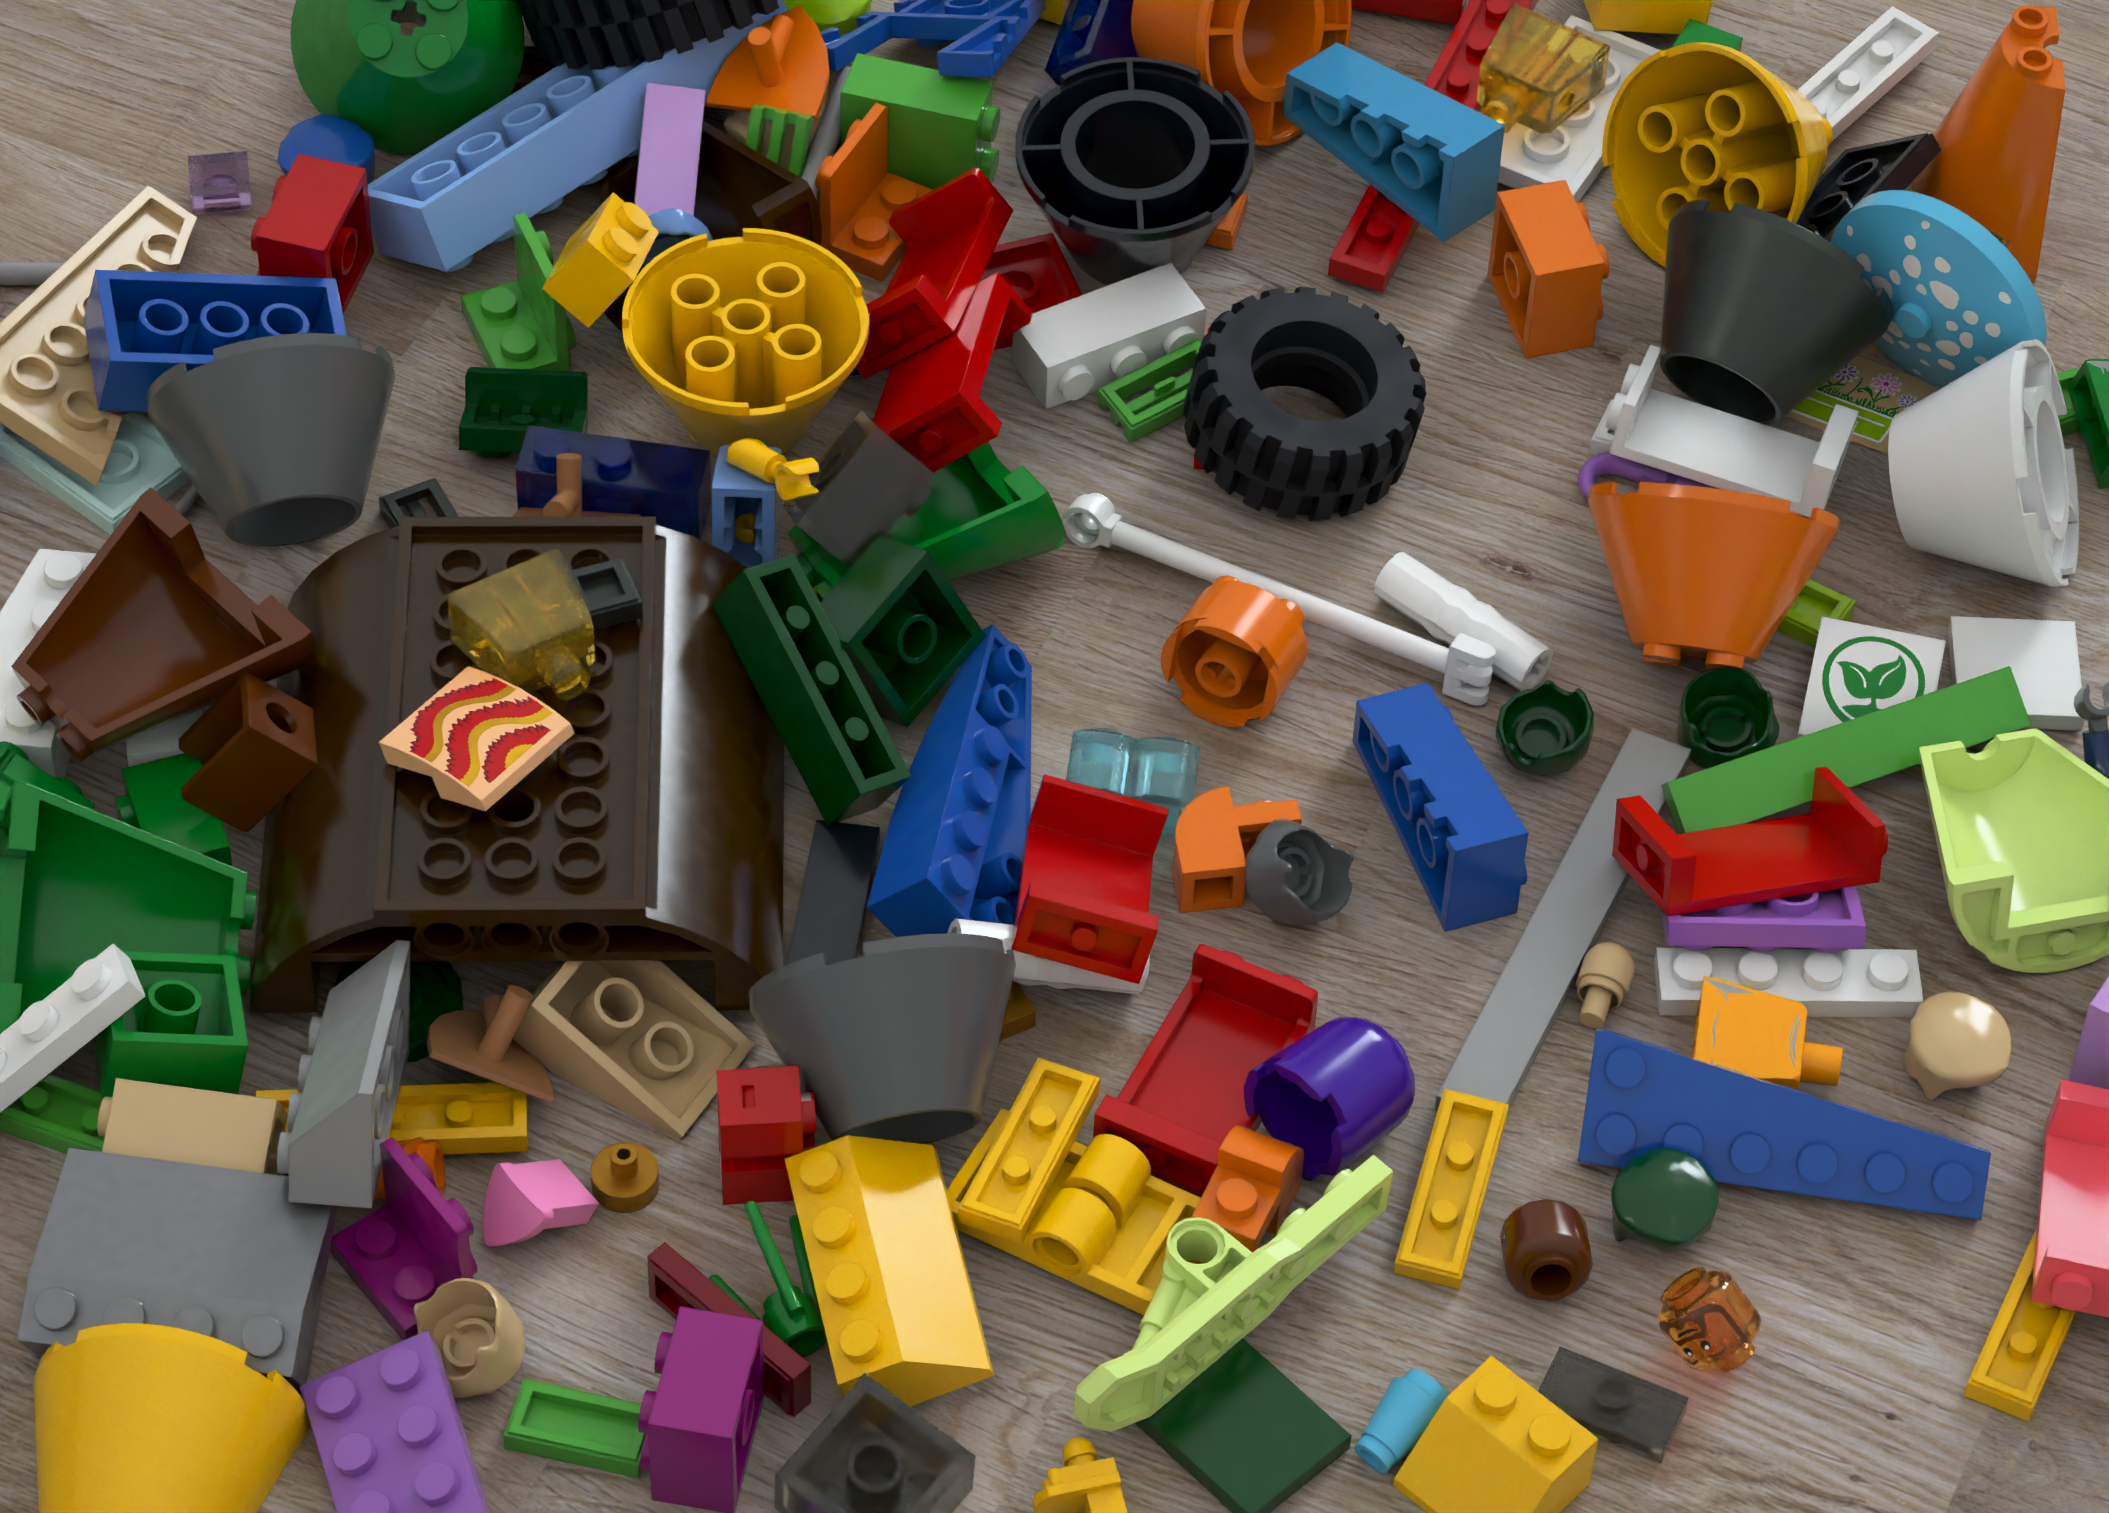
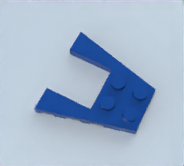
M900 0L894 3L895 12H870L857 17L858 28L840 36L839 28L831 27L820 33L828 50L830 71L840 70L853 62L857 53L866 54L891 38L914 39L915 45L921 47L938 46L947 43L949 40H956L937 52L939 75L993 77L1042 15L1046 7L1045 0Z

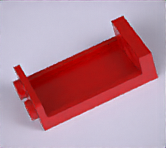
M973 168L892 213L889 225L905 242L907 250L884 295L866 304L869 313V336L864 353L855 367L864 379L954 333L1013 212L1012 207L980 169Z
M999 272L977 284L954 333L904 358L891 367L864 447L902 490L998 437L1002 422L979 397L995 344L1028 325L1033 315L1029 307Z
M1199 944L1193 954L1192 973L1188 982L1117 1099L1106 1094L1094 1114L1093 1138L1100 1134H1111L1129 1141L1148 1159L1151 1166V1176L1201 1198L1218 1165L1219 1148L1234 1126L1240 1125L1256 1131L1262 1121L1259 1113L1250 1118L1245 1109L1243 1087L1249 1071L1315 1030L1318 992L1294 977L1279 975L1256 966L1233 952L1220 951L1205 944Z

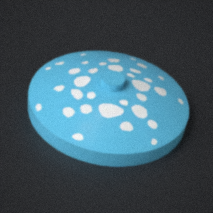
M1904 190L1880 191L1860 200L1836 226L1831 243L1846 252L1865 268L1860 279L1874 294H1876L1878 288H1884L1892 302V320L1886 332L1874 344L1893 362L1915 377L1941 389L2019 342L2037 339L2046 347L2047 329L2044 311L2037 292L2026 272L2009 250L1992 233L1959 209L1941 200L1917 192Z

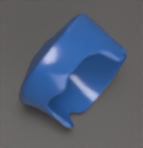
M320 114L291 127L286 138L281 142L277 161L285 176H287L297 155L302 154L365 168L367 184L374 181V140L369 132L362 129L361 125L334 115Z

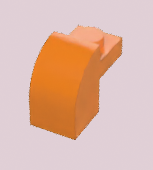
M1229 786L1207 791L1192 800L1179 816L1175 830L1173 884L1179 912L1187 913L1243 907L1247 854L1255 844L1257 836L1272 821L1287 819L1301 824L1302 818L1297 799L1275 802L1264 800L1252 804L1233 806Z
M1240 1125L1234 1126L1219 1148L1218 1165L1191 1218L1199 1217L1213 1221L1253 1253L1257 1250L1266 1231L1277 1235L1301 1186L1304 1163L1303 1148Z

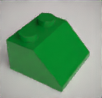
M123 951L131 959L145 997L97 1035L96 1059L101 1100L105 1096H113L116 1078L238 1094L248 1050V1040L235 956Z

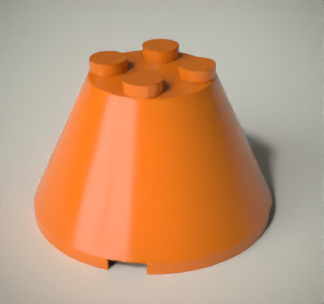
M1604 482L1590 486L1588 494V504L1631 645L1643 650V663L1664 667H1680L1681 657L1706 660L1705 670L1718 667L1743 669L1744 663L1757 662L1837 536L1840 524L1839 517L1819 508H1812L1811 519L1802 517L1799 513L1789 511L1791 501L1717 488L1639 482L1638 492L1616 494L1617 483Z

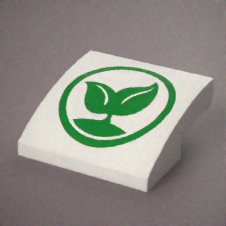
M1822 616L1797 738L1937 691L1946 641Z

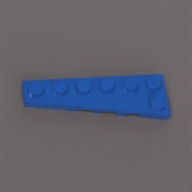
M1596 1028L1578 1162L1623 1168L1633 1158L1641 1157L1650 1150L1669 1148L1695 1157L1710 1172L1715 1182L1982 1219L1991 1152L1988 1149L1902 1122H1894L1879 1117L1877 1114L1848 1105L1843 1106L1805 1094L1803 1091L1788 1086L1777 1085L1742 1074L1740 1071L1718 1064L1713 1065L1678 1054L1676 1051L1610 1030Z

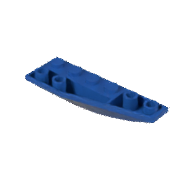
M993 624L983 629L986 637L963 662L947 690L910 766L909 772L912 777L903 784L890 819L867 908L895 937L944 934L948 932L949 926L955 918L1014 925L1026 827L1031 815L1032 666L1027 661L1023 651L1016 644L1010 643Z

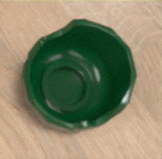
M1547 680L1533 689H1526L1515 693L1500 708L1496 725V739L1506 759L1519 770L1536 776L1564 773L1572 769L1588 752L1594 732V713L1586 694L1580 688H1577L1574 692H1569L1558 687L1551 680Z

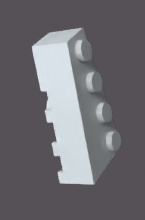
M39 549L0 611V742L6 741L20 747L27 755L29 762L49 775L65 777L70 754L56 736L59 730L50 720L42 726L38 725L23 709L17 699V695L25 688L11 666L80 577L96 553Z

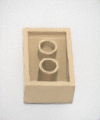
M660 960L559 961L532 994L533 999L513 1037L518 1044L536 1057L553 1074L677 1139H681L717 1094L716 1070L736 1069L755 1046L753 1041Z

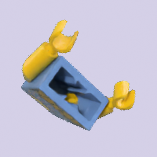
M753 438L740 439L731 445L720 446L712 482V546L723 550L747 568L778 559L782 523V499L792 500L819 494V490L811 485L808 475L819 472V465L816 460L809 457L787 462L785 456L782 455L781 449L766 446L760 440Z

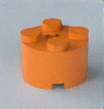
M1228 575L1220 576L1211 586L1199 594L1166 640L1161 652L1163 675L1167 683L1173 677L1177 685L1184 692L1179 700L1191 712L1202 719L1230 728L1244 727L1248 720L1260 718V722L1269 716L1305 662L1307 642L1302 628L1305 616L1302 610L1290 600L1278 599L1268 591L1255 585L1241 582L1235 577Z

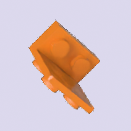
M875 103L863 120H855L848 130L844 144L834 156H827L819 167L816 176V188L820 190L821 246L840 258L851 270L881 282L886 279L907 250L905 242L889 225V219L894 211L933 191V189L888 172L887 106Z

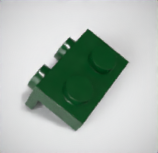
M470 367L467 369L465 375V408L459 425V450L474 451L476 455L484 458H501L508 456L511 452L535 453L538 458L556 461V456L563 453L582 455L588 430V375L586 372Z

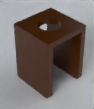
M246 671L178 739L179 749L182 752L205 764L181 788L182 799L242 832L252 830L318 765L313 708Z

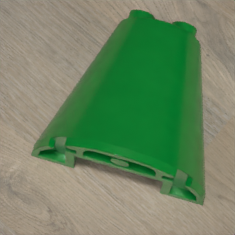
M989 442L904 490L895 483L871 456L787 532L800 553L796 557L821 601L879 535L928 551L948 581L1054 551L1066 543L1063 538L1067 536L1063 522L1049 492L1023 465L1010 472L998 460Z
M13 783L1 817V826L8 827V837L0 843V1034L20 1019L23 1012L30 1005L42 1001L71 978L81 964L87 960L94 959L102 950L107 949L113 943L121 951L235 956L241 995H246L250 978V957L238 955V940L240 929L251 930L256 909L255 891L246 890L247 872L28 783Z

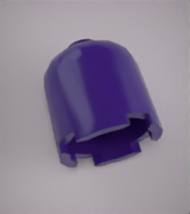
M1338 1017L1328 1021L1249 1071L1243 1087L1245 1109L1250 1118L1259 1113L1262 1123L1271 1137L1303 1148L1302 1178L1312 1181L1321 1174L1336 1175L1404 1121L1409 1114L1415 1096L1414 1073L1401 1044L1381 1026L1364 1018Z

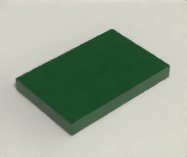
M1243 1338L1155 1414L1135 1423L1232 1513L1272 1512L1348 1451L1352 1436Z

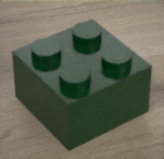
M881 535L875 539L820 602L880 717L906 727L912 723L986 637L928 551Z

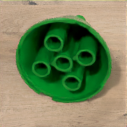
M296 0L290 32L291 51L298 80L320 114L338 116L361 125L362 129L369 132L372 136L374 150L401 155L418 154L509 97L515 88L520 74L525 45L522 12L517 0ZM412 22L418 26L414 27L412 36H405L401 34L400 23Z

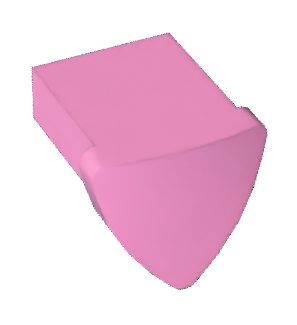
M560 1159L512 1164L510 1162L498 1163L492 1172L484 1201V1243L488 1247L516 1244L538 1235L543 1229L588 1224L599 1202Z

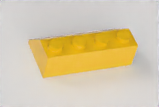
M847 1135L786 1158L787 1172L837 1384L862 1420L868 1423L994 1376L938 1153L934 1146Z

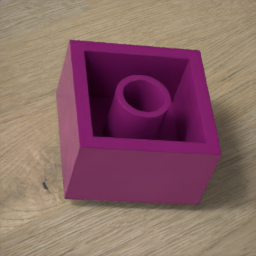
M680 1306L673 1333L662 1332L659 1337L654 1363V1372L661 1374L657 1392L646 1390L640 1407L638 1431L646 1433L642 1446L640 1469L650 1472L651 1494L654 1501L723 1513H735L765 1398L763 1320Z

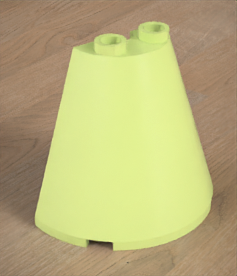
M2037 728L1997 734L1984 747L1983 751L1979 753L1966 752V747L1961 741L1919 747V760L1949 907L1959 931L1970 946L1973 945L1984 953L1990 962L1996 965L2027 973L2064 971L2092 963L2109 955V779Z

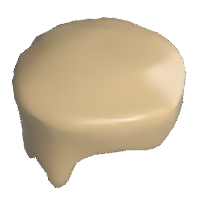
M1952 991L1930 996L1919 1005L1914 1017L1911 1019L1910 1033L1905 1051L1906 1072L1910 1078H1915L1919 1082L1924 1095L1929 1100L1935 1099L1946 1090L1991 1084L2006 1071L2009 1064L2011 1036L2007 1023L1992 1005L1974 996Z
M471 1278L454 1279L439 1286L434 1295L428 1300L415 1304L414 1315L418 1334L428 1330L437 1342L454 1398H468L474 1395L493 1393L508 1382L520 1369L526 1348L523 1322L516 1314L512 1305L490 1283Z

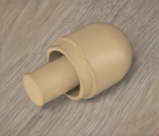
M1614 942L1599 943L1593 946L1583 959L1576 981L1577 995L1583 1002L1579 1021L1589 1028H1602L1608 1011L1619 1008L1621 1003L1627 998L1634 976L1635 965L1631 954L1622 945Z

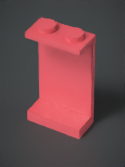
M2061 1079L2045 1123L2031 1301L2109 1318V1089Z

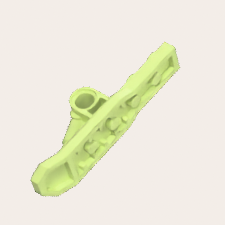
M1372 1155L1354 1171L1350 1169L1341 1171L1327 1186L1323 1197L1307 1211L1304 1208H1298L1292 1212L1280 1226L1277 1236L1253 1253L1221 1226L1209 1219L1194 1217L1176 1223L1168 1233L1161 1281L1139 1325L1141 1331L1132 1350L1124 1353L1123 1356L1100 1364L1077 1386L1073 1416L1087 1428L1113 1432L1155 1414L1236 1343L1270 1316L1299 1283L1386 1210L1393 1170L1375 1155ZM1192 1260H1193V1261L1201 1262V1263H1203V1264H1193V1263H1189V1262H1187V1261H1192Z

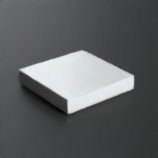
M1950 617L1947 631L1952 685L2010 666L2031 722V726L2024 729L2082 730L2084 719L2077 714L2074 708V697L2079 689L2082 688L2075 621Z

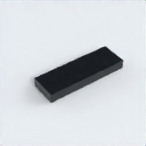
M816 820L787 965L823 952L826 955L827 965L857 958L880 844V827L841 822L827 826L824 820Z

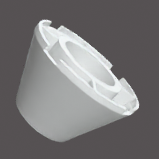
M2033 339L2019 342L1896 414L1891 421L1889 430V474L1897 520L1906 543L1912 549L2043 585L2059 587L2069 585L2068 578L2062 579V575L2075 574L2079 551V498L2074 449H2064L2058 415L2067 414L2066 405L2055 366L2046 347L2040 340Z

